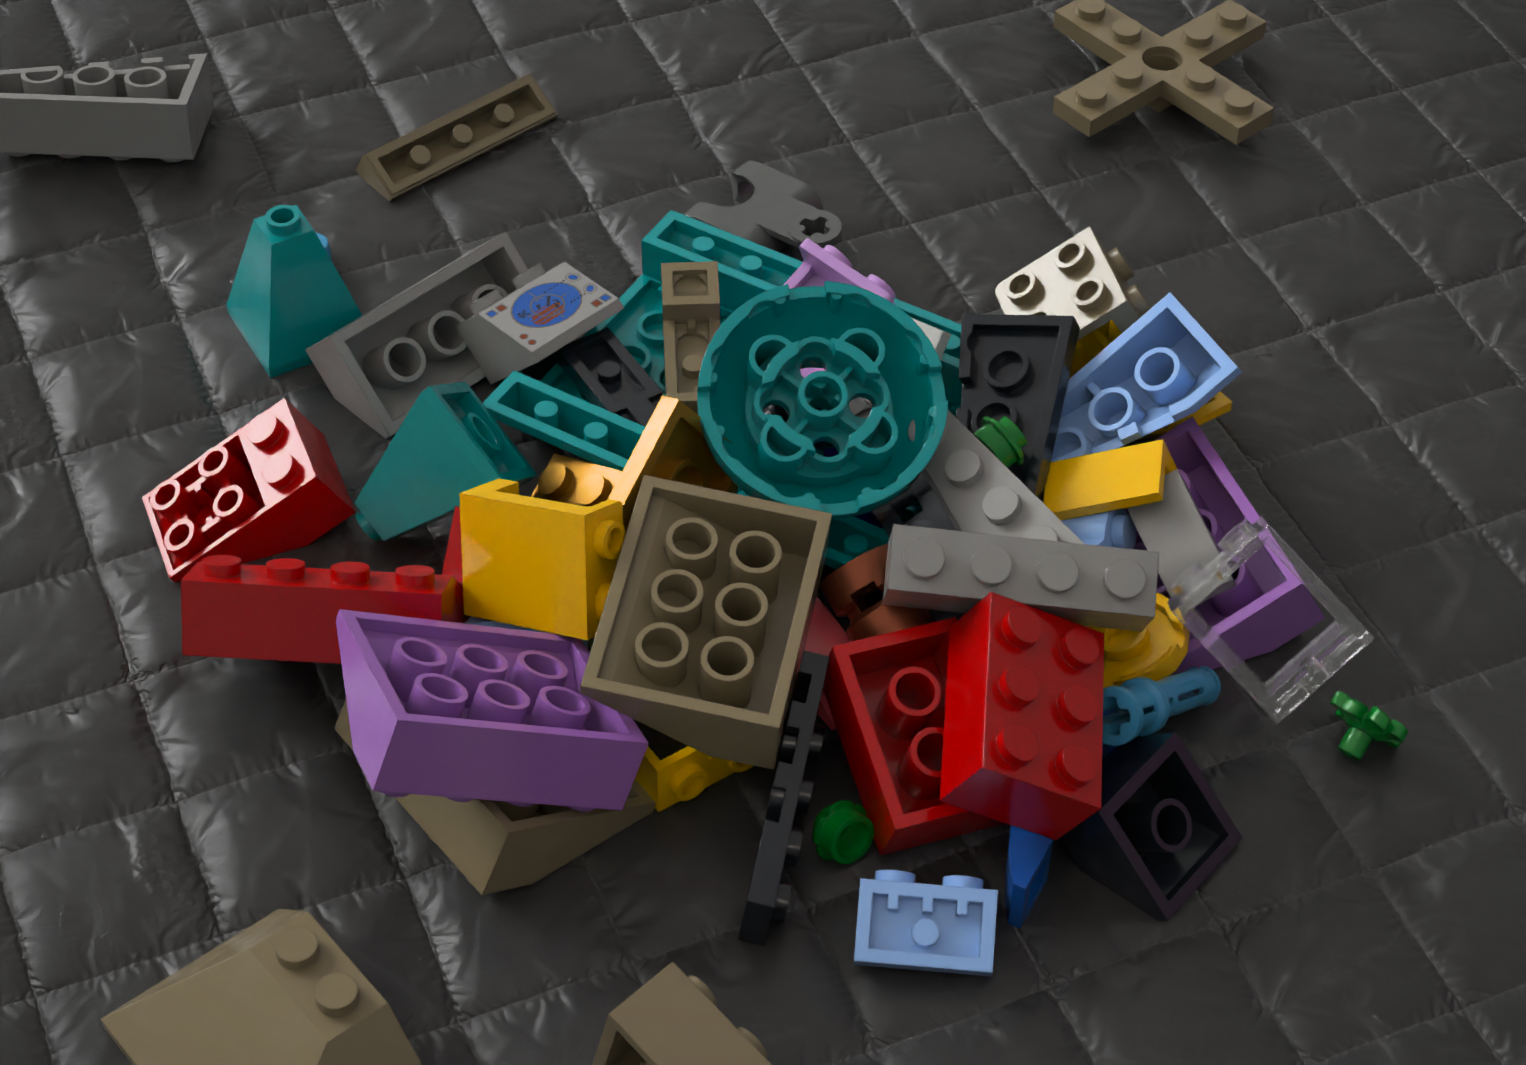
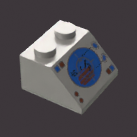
M563 262L548 271H545L542 264L539 263L513 278L512 282L517 289L505 297H502L497 288L468 305L473 316L456 327L490 384H493L508 377L514 370L519 372L538 363L624 309V306L618 297L568 263Z

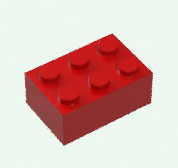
M994 592L987 594L949 628L940 801L1054 840L1059 839L1101 809L1104 633Z
M956 617L832 646L828 655L829 661L823 690L861 802L866 810L867 818L873 823L874 840L880 856L1003 824L1001 821L940 801L949 628L957 621Z

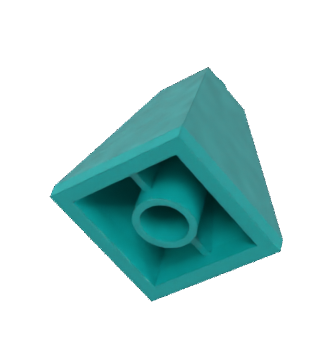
M278 205L272 207L267 211L266 215L253 220L226 305L228 314L269 377L273 378L313 363L305 349L362 316V313L316 232L297 205Z
M467 382L429 385L419 394L354 502L360 510L355 516L360 527L370 538L377 542L381 539L386 541L454 514L455 506H460L459 493L498 478L519 482L520 487L529 483L538 475Z

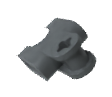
M751 160L743 163L731 175L735 206H719L701 201L694 204L683 214L802 262L803 258L799 246L806 238L822 248L826 245L834 247L842 238V222L839 217L832 212L823 210L822 201L818 193L810 185L765 164Z

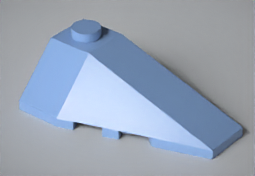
M1169 292L1069 379L1051 462L1117 449L1189 416L1199 410L1240 375L1242 371L1172 293Z

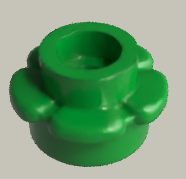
M988 416L981 419L983 426L973 435L1007 468L1013 464L1022 465L1024 462L1022 448L1027 445V440L1020 429L1005 416L999 421Z
M840 800L825 807L814 821L812 841L817 845L815 849L817 855L824 860L829 861L833 858L838 863L850 864L860 859L872 844L874 838L873 823L867 818L864 807L859 804L854 805L850 800Z

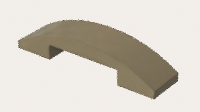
M718 261L661 263L666 397L679 399L698 415L697 389L699 372L706 349L715 332L720 327Z

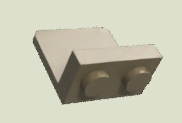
M1090 226L1000 282L995 289V295L1004 315L1074 316L1080 327L1077 341L1110 320L1123 333L1152 308L1136 283L1129 286L1127 280L1134 277L1135 274L1121 250L1115 247L1108 251Z

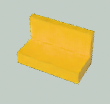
M1163 439L1054 461L1050 464L1043 503L1060 520H1066L1163 501L1165 475L1176 470L1177 467Z

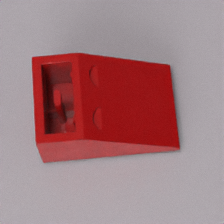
M285 398L257 415L252 421L216 446L207 450L202 456L169 479L161 482L156 488L142 497L168 576L173 582L181 581L197 562H201L203 558L208 556L232 555L239 557L241 564L308 546L356 513L324 434Z

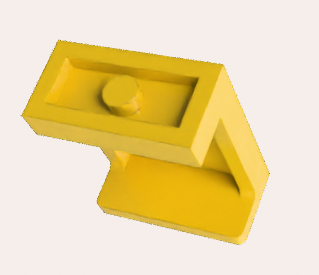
M499 478L459 493L464 615L583 640L594 638L626 535L623 525L622 502L608 499L593 506H580L519 495V482Z

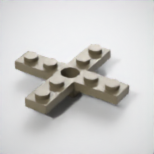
M1074 0L1055 10L1053 28L1111 65L1054 96L1053 114L1086 136L1091 137L1145 105L1158 113L1171 105H1175L1237 145L1271 125L1274 107L1216 72L1212 67L1263 39L1267 21L1250 12L1244 6L1232 0H1227L1161 37L1104 0Z

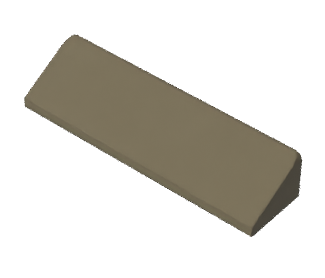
M529 73L363 155L356 171L365 182L391 202L555 119L558 113L532 74Z

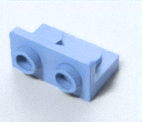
M900 870L875 871V879L860 878L854 965L992 976L998 890L983 889V879L961 875L944 876L942 885L915 883L916 875L914 873Z

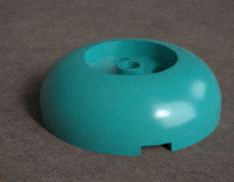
M825 281L824 286H804L790 289L789 285L785 284L762 292L738 307L721 324L712 337L702 360L697 389L698 415L701 417V428L707 446L722 471L736 486L750 497L832 513L831 520L854 517L873 511L892 501L908 488V485L917 475L923 472L929 465L939 446L946 424L948 401H946L945 387L940 372L942 364L931 341L917 323L898 306L869 290L832 281ZM824 368L825 371L813 372L804 378L801 375L800 369ZM860 397L870 400L872 409L868 417L860 418L850 411L849 403L853 399ZM771 405H779L787 411L789 418L784 422L780 415L765 414L763 410ZM815 407H818V408H822L823 410L819 411V410H816V409H814V408H815ZM914 419L916 428L914 441L912 442L908 436V427ZM724 436H725L729 441H731L732 443L726 441V440L724 439ZM821 441L829 442L836 447L838 455L833 457L822 456L816 453L814 445Z

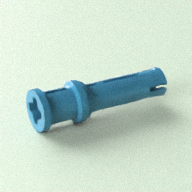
M1194 666L1187 671L1167 676L1157 681L1146 677H1136L1126 680L1120 686L1112 685L1103 688V712L1113 708L1114 713L1103 716L1102 742L1112 746L1129 743L1137 736L1143 737L1158 732L1165 726L1169 717L1182 714L1202 705L1212 704L1217 700L1221 691L1218 675L1208 666H1200L1199 669H1197V666ZM1199 689V692L1195 694L1192 690Z

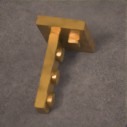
M662 396L623 471L554 453L548 466L541 473L531 497L580 506H593L608 499L621 501L623 505V525L627 532L644 475L735 494L739 487L722 471L709 450L701 428V417L679 399ZM724 436V439H725L726 441L732 443L731 441H729V440Z

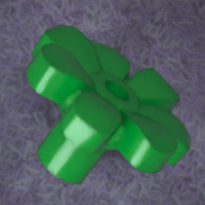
M1335 692L1329 703L1337 708L1334 715L1345 721L1349 727L1337 749L1356 761L1361 760L1371 741H1382L1392 748H1398L1409 733L1402 723L1390 719L1377 706H1373L1369 711L1365 704L1351 698L1344 692Z

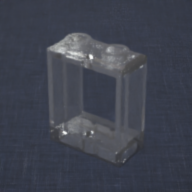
M1261 516L1253 524L1245 519L1233 527L1218 544L1223 551L1206 567L1203 568L1199 563H1196L1184 571L1171 585L1170 589L1174 595L1167 603L1171 612L1272 720L1278 724L1375 637ZM1266 544L1335 620L1264 682L1194 607Z

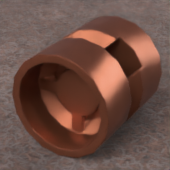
M888 544L861 554L833 571L819 583L820 589L836 616L848 617L851 621L846 630L851 642L934 622L928 609L882 605L883 600L868 608L864 600L865 597L879 589L884 593Z

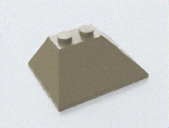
M277 909L100 1019L103 1028L132 1065H422L388 1002L308 911Z

